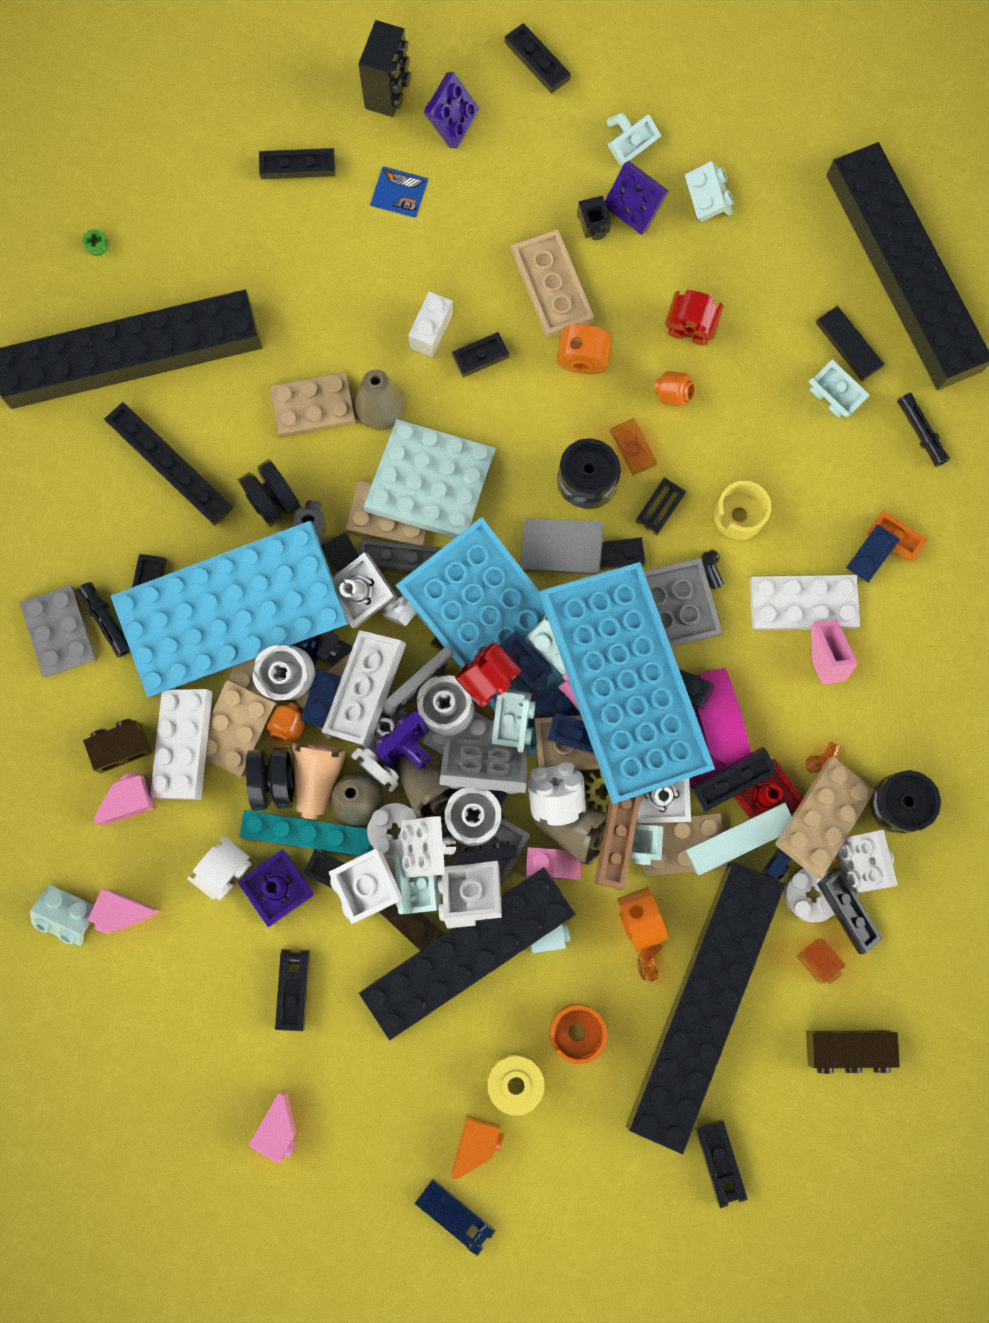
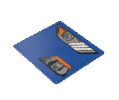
M382 167L370 205L415 218L428 178Z

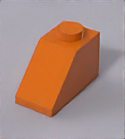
M471 1116L466 1117L451 1178L459 1179L492 1159L494 1150L500 1151L504 1134L499 1133V1124Z

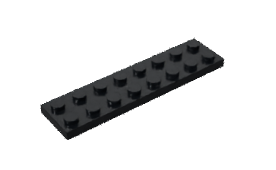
M542 867L501 895V918L475 920L476 925L451 929L359 992L362 1000L389 1041L576 915V912L545 867Z

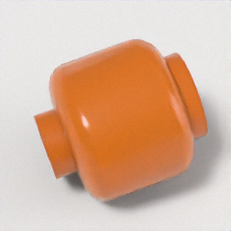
M666 371L661 378L657 379L655 393L658 394L659 401L662 404L682 407L693 399L695 382L691 380L687 373Z
M288 703L287 706L279 705L275 707L267 723V730L270 732L269 737L284 745H289L290 742H297L307 724L300 721L302 708L293 703Z

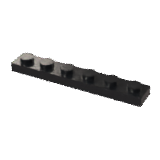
M124 402L119 404L104 418L111 428L211 524L216 526L233 509L232 505Z

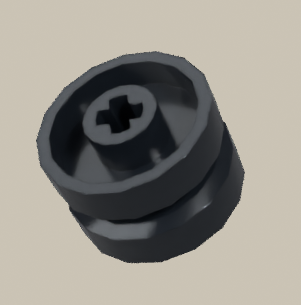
M588 438L579 439L566 448L562 453L557 475L558 490L565 500L574 506L582 508L597 507L607 501L613 493L620 469L618 457L612 447L603 441Z
M268 459L257 466V471L263 483H260L256 476L250 472L237 480L256 513L261 515L271 528L282 521V515L276 507L277 503L285 513L290 515L301 508V505L276 466Z
M288 747L273 748L269 759L263 749L248 750L246 757V784L249 804L253 811L268 810L271 799L278 809L293 807L294 775Z
M912 770L897 772L885 777L874 787L875 791L870 798V808L873 817L881 827L893 833L903 834L923 830L931 825L940 813L941 798L938 788L929 777Z

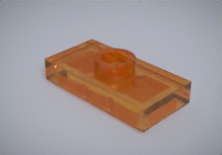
M635 418L611 428L610 432L633 476L656 466L657 461Z

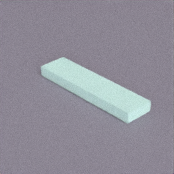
M782 803L685 851L696 874L699 876L780 837L792 816L786 804Z

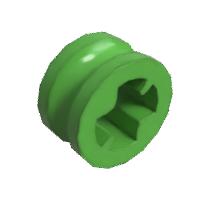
M92 229L84 234L82 241L89 254L101 256L106 253L109 245L101 231ZM95 239H99L100 242H97L96 246L93 247L92 244L95 242Z

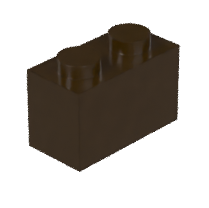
M132 719L122 720L116 723L115 728L108 731L106 729L96 730L90 734V738L83 740L93 771L98 773L107 772L152 754L142 724L136 720L132 721Z

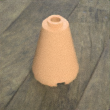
M300 742L292 743L296 811L301 812V817L317 819L318 815H323L332 790L345 761L347 751L343 749L337 753L338 747L308 743L307 748H300Z

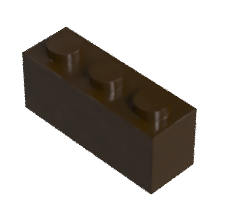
M891 1030L806 1031L808 1066L817 1068V1073L832 1074L834 1073V1068H845V1073H863L862 1068H873L874 1073H891V1068H900L898 1032Z

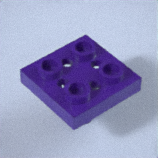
M447 72L432 99L427 103L428 106L425 107L424 114L449 148H457L480 108L454 72Z
M627 161L622 166L605 200V204L609 211L642 235L649 228L669 190L633 163Z
M416 711L411 715H404L398 721L397 728L391 734H385L378 741V747L375 749V752L386 766L392 768L404 755L419 770L425 767L424 762L419 756L427 764L430 762L432 756L417 744L429 731L423 718Z
M284 849L237 881L267 927H271L315 895ZM287 876H290V877L292 878V881H291L290 884H286V882L284 881V879H285L287 882L290 881V879L287 878ZM283 896L288 897V902L285 904L282 903L286 901V898H282Z

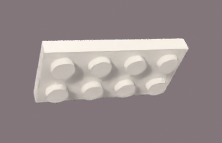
M857 575L762 576L749 579L752 631L811 630L813 622L836 619L841 629H858L860 627Z
M359 630L324 724L323 733L362 746H370L406 643L401 640Z
M207 689L166 690L161 693L150 798L201 800L213 691Z

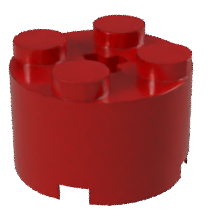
M680 290L676 291L665 321V325L669 329L668 334L679 339L684 335L693 338L692 341L698 345H707L708 340H712L715 337L724 309L723 304L720 302L719 306L713 303L714 297L702 292L686 290L685 295H679Z
M493 642L474 656L475 659L470 664L464 665L455 676L458 683L481 708L491 701L492 695L495 692L498 695L503 694L511 686L509 681L516 678L522 671L497 642Z

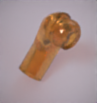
M660 944L642 950L637 956L638 972L645 981L653 982L658 978L659 974L655 968L654 957L662 948Z

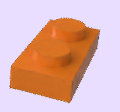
M884 510L879 514L867 532V535H869L878 524L900 538L892 551L909 562L915 560L928 540Z

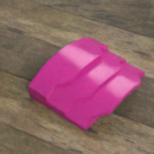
M726 668L695 675L712 682L715 686L703 710L692 706L715 769L689 778V788L751 753L741 710Z

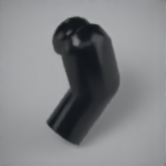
M716 550L705 551L701 556L705 573L711 589H717L724 585L716 565L720 557Z

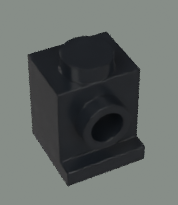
M599 196L578 202L577 216L580 219L585 238L592 237L593 240L603 239L607 235L606 233L610 232L611 226L604 197Z

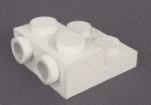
M376 848L329 871L331 886L338 893L342 902L343 914L350 920L351 924L403 900L381 848Z
M498 861L444 867L445 875H442V878H438L439 894L443 895V903L439 904L438 909L440 921H445L447 928L476 925L475 920L502 917Z

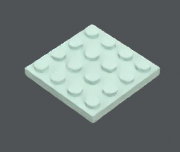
M396 419L363 506L364 511L455 538L467 529L472 522L496 448Z

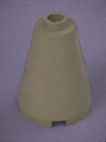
M371 370L363 377L355 397L354 407L356 415L362 424L375 430H385L392 428L396 419H402L406 409V400L401 389L386 373L381 370Z
M406 755L402 756L396 763L395 769L416 819L441 816V823L444 822L445 808L450 797L463 787L454 789L446 785H439L440 769L430 762L427 764L419 756L424 762L423 764H425V767L419 770Z
M348 773L336 781L329 799L330 808L340 822L353 827L365 826L369 824L373 813L383 807V790L380 784L366 773ZM353 792H356L355 797L349 799L350 795Z
M586 808L585 813L582 811L578 814V820L565 825H548L547 820L540 818L539 822L534 819V824L581 863L589 866L599 856L600 851L597 848L603 839L607 817L605 812Z

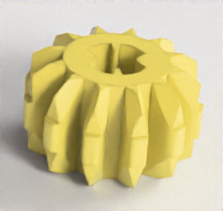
M601 770L599 771V779L591 772L588 775L591 782L584 780V787L588 789L585 790V796H588L586 806L591 803L593 805L590 808L591 810H596L598 807L600 808L599 811L606 813V807H609L610 796L606 795L604 800L599 799L600 795L596 796L595 794L600 789V786L605 787L604 791L607 790Z

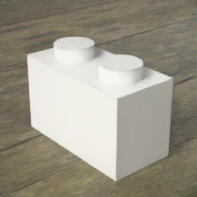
M428 292L408 335L410 349L429 357H434L453 316L452 300Z

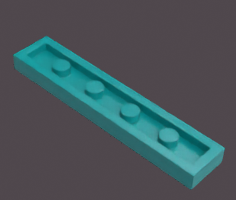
M247 810L243 812L240 838L362 856L374 850L369 842L367 829Z

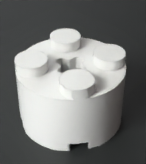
M275 645L264 649L257 656L253 681L256 688L264 696L274 700H291L301 697L310 689L316 674L313 662L304 650L296 646ZM282 668L287 669L286 677H281V674L284 672Z
M447 675L430 678L422 685L418 692L417 708L419 715L432 732L443 736H454L465 730L471 723L475 713L474 701L458 683L455 676ZM443 703H445V704H447V705L450 703V705H451L448 709H447V708H443V709H442V707H441V705H442Z
M565 762L549 768L538 767L531 771V777L528 780L531 815L535 820L540 822L541 818L547 820L548 825H565L578 820V814L582 811L585 813L584 778L574 768L572 763Z
M467 787L462 788L450 797L446 805V827L451 836L462 844L468 846L484 844L492 839L499 829L501 823L500 804L490 791H479L475 788ZM471 810L473 813L478 811L480 813L477 823L473 820L469 822L466 820L468 817L467 811Z
M226 836L219 840L223 845L218 844L216 848L213 846L194 868L193 872L196 875L192 874L187 878L212 900L217 898L220 901L234 886L230 882L234 876L239 878L252 864L248 861L250 856Z

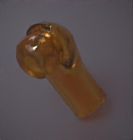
M828 742L822 755L814 757L812 755L806 759L807 770L811 773H819L828 758H837L841 746Z

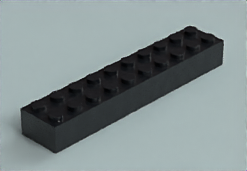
M874 143L834 159L826 177L936 390L983 372L989 365V350L880 143Z
M247 290L231 292L1 347L0 396L11 409L262 349Z
M735 862L727 864V869H725L627 1121L626 1127L630 1132L683 1155L786 885L785 883Z

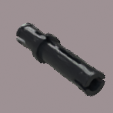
M908 393L899 398L897 403L921 441L919 445L922 449L925 448L934 466L938 467L949 461L951 458L939 441L941 437L930 426L913 394Z
M92 582L81 585L77 592L84 600L89 616L96 620L116 657L120 658L130 653V648L123 633L108 610L109 605L107 602L102 600Z

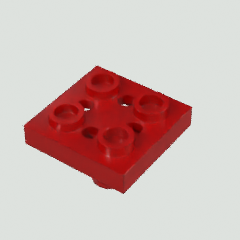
M772 759V762L778 773L758 783V787L762 786L760 789H757L754 785L734 796V799L749 819L771 809L774 805L778 806L782 803L786 804L790 814H792L803 799L775 759ZM753 801H758V802H755V803H754V805L757 806L758 808H754V807L752 806Z

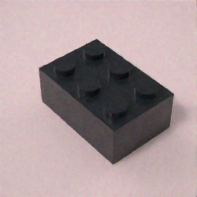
M378 20L374 22L358 63L364 106L367 110L393 117L396 108L399 109L401 107L403 89L409 86L411 80V72H408L410 57L407 56L409 42L406 41L404 28Z

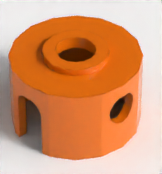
M576 324L564 327L561 330L556 358L557 364L562 368L578 373L599 374L605 372L608 367L612 336L607 331L590 325ZM579 338L582 340V342L576 341L575 339Z
M648 887L617 898L622 924L628 939H631L637 952L669 940L661 914Z
M570 1004L561 1008L552 1018L549 1028L550 1042L560 1057L570 1063H589L599 1057L606 1046L608 1037L606 1024L596 1011L586 1005ZM580 1024L585 1029L584 1037L581 1040L576 1041L570 1038L569 1028L572 1025Z

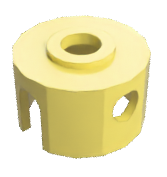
M737 481L729 485L720 495L714 509V522L718 530L726 537L734 540H747L756 536L768 521L772 510L771 500L767 492L759 484L750 481ZM735 509H742L745 511L747 518L743 522H737L733 519L732 512Z
M510 1053L500 1057L491 1066L488 1074V1094L492 1103L500 1111L509 1115H524L532 1111L541 1102L544 1094V1078L539 1066L530 1057L521 1053ZM514 1077L521 1078L524 1082V1090L519 1094H513L508 1090V1082Z

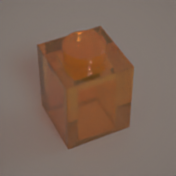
M817 938L796 956L818 983H833L842 975L840 970L846 966L824 939Z

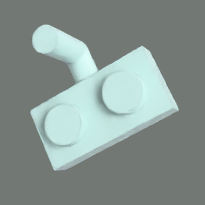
M618 113L607 119L609 127L620 125L623 131L607 144L619 166L630 161L661 137L649 114L643 116L633 125L630 124L624 113Z

